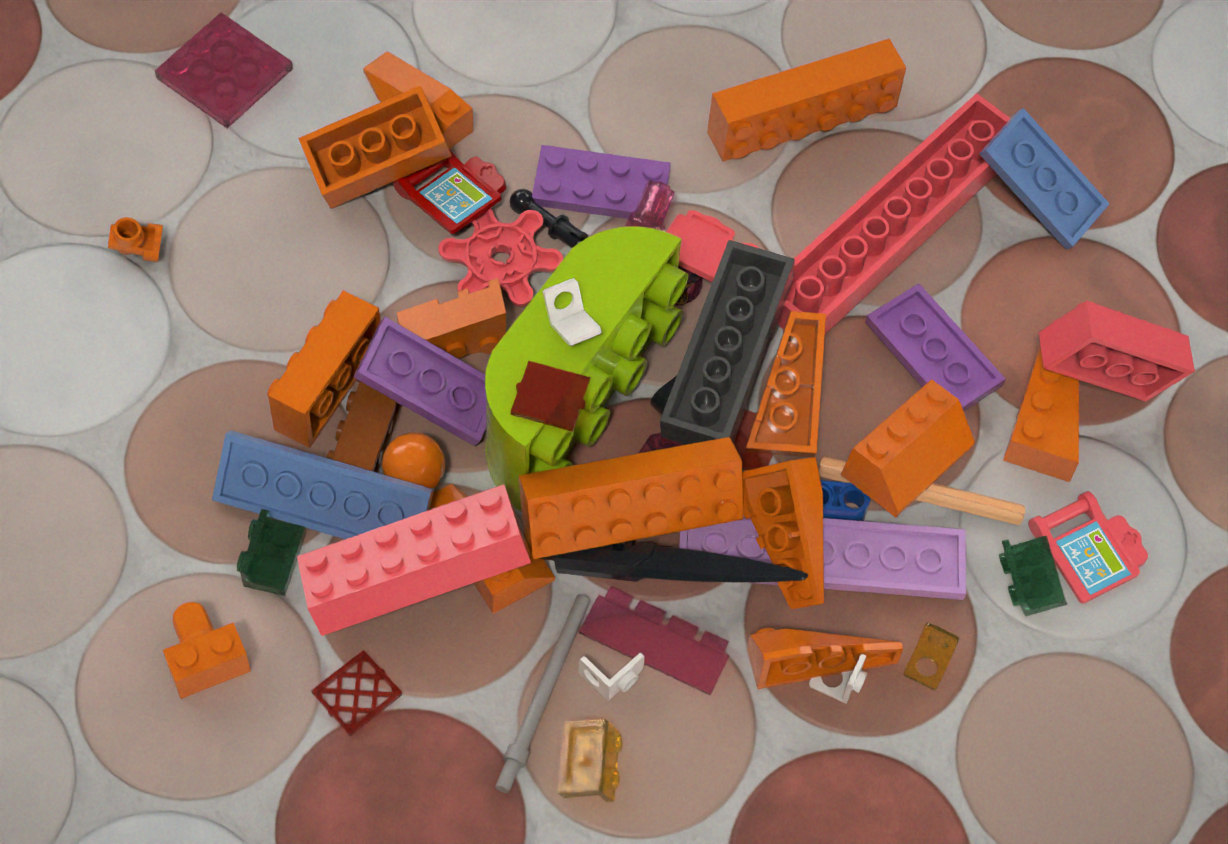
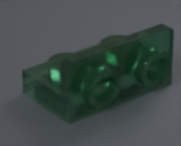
M261 509L258 520L253 519L249 527L248 540H250L247 552L241 551L237 562V572L241 574L243 587L285 596L297 562V556H299L306 535L305 527L271 519L269 510Z
M1047 536L1016 545H1011L1009 539L1003 540L1002 544L1005 552L999 554L1004 574L1011 573L1014 584L1008 586L1013 606L1020 605L1024 615L1030 616L1067 605Z

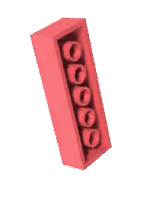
M505 484L297 556L307 608L321 636L531 563Z

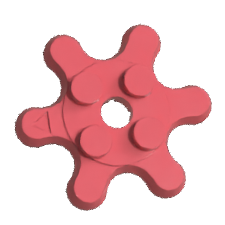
M490 208L471 222L474 226V232L469 238H446L440 242L438 251L443 260L450 263H461L468 268L467 275L458 284V291L468 288L470 293L488 288V281L498 278L500 288L507 292L510 301L517 307H525L533 299V289L528 283V279L532 274L536 272L553 273L563 260L562 253L557 249L541 248L534 242V235L543 225L542 215L535 210L524 211L512 223H502L495 218L493 210ZM498 252H504L510 256L505 264L503 261H496L493 258L491 259V257Z

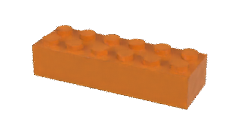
M889 38L714 92L711 98L707 133L722 162L733 158H743L747 154L761 149L768 150L777 144L790 140H800L806 135L821 130L828 131L843 123L857 122L866 116L878 112H888L897 107L906 66Z
M730 437L518 476L523 531L533 559L743 520L742 460Z

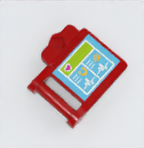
M450 151L451 157L416 171L405 178L393 181V186L402 198L412 201L450 234H455L500 202L501 193L506 190L507 186L504 177L497 172L494 164L484 162L477 156L470 158L463 164ZM442 167L448 168L417 191L415 190V186Z

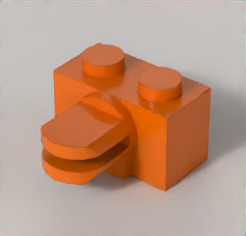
M196 602L184 603L174 611L173 626L180 643L164 649L163 653L180 699L251 672L246 651L234 622L214 630L206 609Z

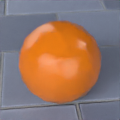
M409 432L396 437L390 442L383 453L382 469L386 476L433 489L444 475L445 458L442 449L434 439L422 433Z

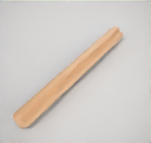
M826 456L822 457L818 469L820 477L851 483L840 475L846 461ZM933 483L916 499L1015 525H1020L1025 515V506L1022 504Z

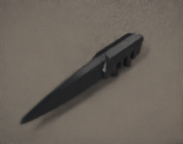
M634 540L627 541L625 544L616 543L539 558L554 561L557 573L633 582L648 578L689 582L756 583L802 581L808 577V574L803 571L766 562L711 552L656 546L653 542L641 541L634 545Z

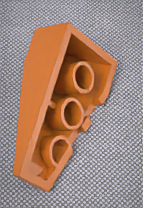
M451 483L433 493L429 510L468 497V495ZM525 540L531 563L473 583L493 614L555 581V576L545 561L539 558H532Z
M763 628L750 635L747 652L757 689L811 680V678L815 677L822 678L853 671L861 653L866 655L862 670L897 664L904 648L902 642L787 628L780 630Z

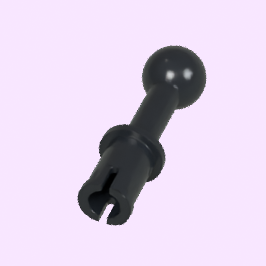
M518 189L512 193L509 201L511 209L517 214L527 210L538 211L543 217V225L549 228L548 235L554 240L559 239L572 249L577 245L578 241L581 242L589 237L587 233L572 225L567 216L560 215L555 217L535 203L531 191Z

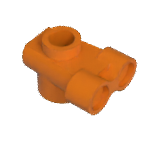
M121 218L115 224H111L108 249L117 250L125 255L135 254L143 256V260L158 262L163 225L148 223L147 226H140L133 218Z

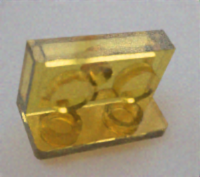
M605 718L564 722L558 794L563 798L598 795L606 802H614L615 789L619 787L620 783L617 763L618 753L622 751V737L620 732Z

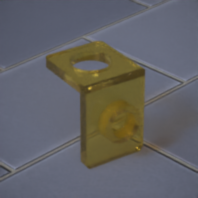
M926 622L918 644L904 670V676L932 690H936L954 654L960 637ZM923 658L930 659L936 664L937 672L932 676H923L918 672L916 663Z

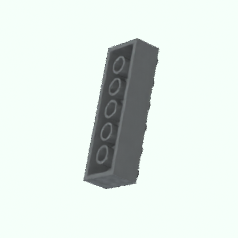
M728 240L661 416L660 429L662 438L688 445L730 437L732 443H734L794 279V258Z

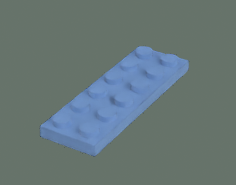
M230 430L225 434L212 500L342 539H348L428 511L434 489Z

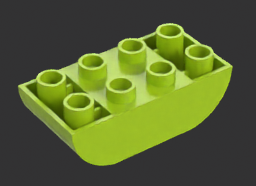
M618 227L586 238L569 251L492 350L485 374L487 467L495 486L505 484L512 505L522 512L518 476L572 466V463L565 458L575 444L579 441L585 446L591 447L604 431L610 417V411L604 408V405L615 390L625 396H629L639 384L647 367V360L642 358L641 355L649 344L654 341L664 347L675 335L684 312L674 305L682 295L688 281V273L678 268L681 238L661 230L646 227ZM574 278L578 282L584 311L601 327L602 333L570 346L550 326L543 290ZM567 291L558 294L554 301L555 308L564 309L569 306L572 301V294Z

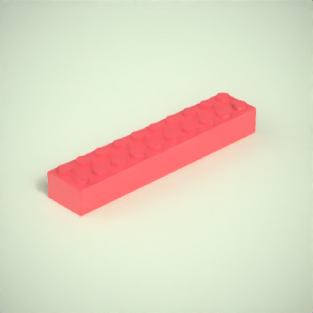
M976 93L794 258V279L777 325L784 329L791 311L826 314L825 334L830 331L997 175L979 153L1010 120V117Z

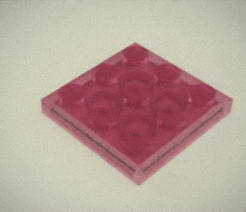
M220 12L154 71L156 79L228 129L291 72L293 65L290 59Z

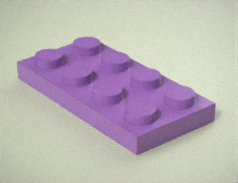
M541 145L532 198L541 207L662 224L671 163Z
M919 283L871 312L866 317L865 323L922 387L931 379L959 399L963 411L992 394L1005 383L1006 379Z
M384 317L372 337L354 378L471 445H477L486 429L485 374L389 318Z

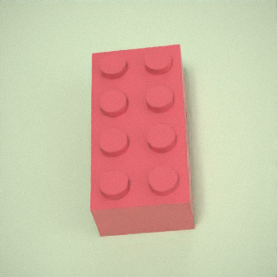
M1087 300L1078 304L1076 308L1061 318L1054 320L1052 324L1038 332L1044 369L1145 402L1195 372L1189 336Z

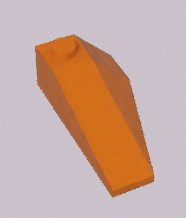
M386 51L363 68L377 99L381 102L421 85L449 149L473 132V108L449 87L390 52Z
M816 457L790 460L743 471V515L746 520L751 519L759 536L756 538L760 549L766 550L772 564L803 571L808 574V577L802 581L777 582L790 609L823 604V491Z

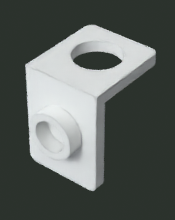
M574 278L543 290L550 326L568 345L577 344L602 333L601 327L584 311L578 282ZM565 291L572 294V301L569 306L564 309L555 308L554 301L558 294Z
M639 653L610 680L585 656L579 660L578 672L598 693L609 701L620 690L626 692L636 683L639 678L638 674L643 670L645 656Z
M861 653L853 671L841 673L843 681L839 686L828 687L823 683L821 677L811 678L809 686L847 704L852 691L860 692L868 674L862 671L866 655Z

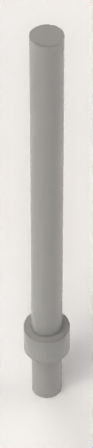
M584 595L576 596L513 744H509L503 757L505 764L495 785V788L501 792L509 793L518 770L525 766L529 756L528 746L590 603V599Z

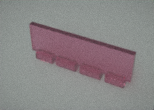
M612 586L607 591L605 597L598 594L579 630V634L631 659L642 653L645 656L644 665L711 696L729 660V655L724 654L729 641L705 631L699 642L695 640L699 627L672 615L667 626H665L662 622L667 612L642 600L638 602L633 611L629 608L634 597Z

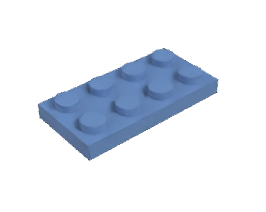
M1024 108L1017 111L979 153L1065 249L1073 247L1109 205V202Z

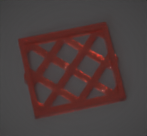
M364 650L311 690L314 697L328 711L329 716L333 717L349 736H352L402 696V692L385 674L384 669H380ZM363 662H368L375 670V674L362 673ZM358 663L357 673L347 672ZM355 678V690L341 689L342 679ZM337 679L336 689L326 688ZM361 679L374 680L373 691L360 690ZM379 680H384L392 691H378ZM322 694H336L334 706H330L322 698ZM353 695V707L339 706L340 696ZM359 696L372 697L371 708L358 707ZM377 697L387 698L384 702H382L379 706L376 707ZM339 712L352 713L351 724H346L339 717ZM357 713L367 714L356 723Z

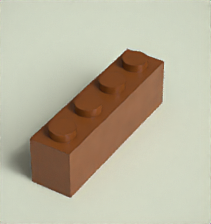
M357 380L359 384L356 392L351 391L348 396L346 411L349 412L345 421L340 420L336 430L335 440L338 442L335 451L329 450L326 458L379 473L383 453L389 445L402 405Z

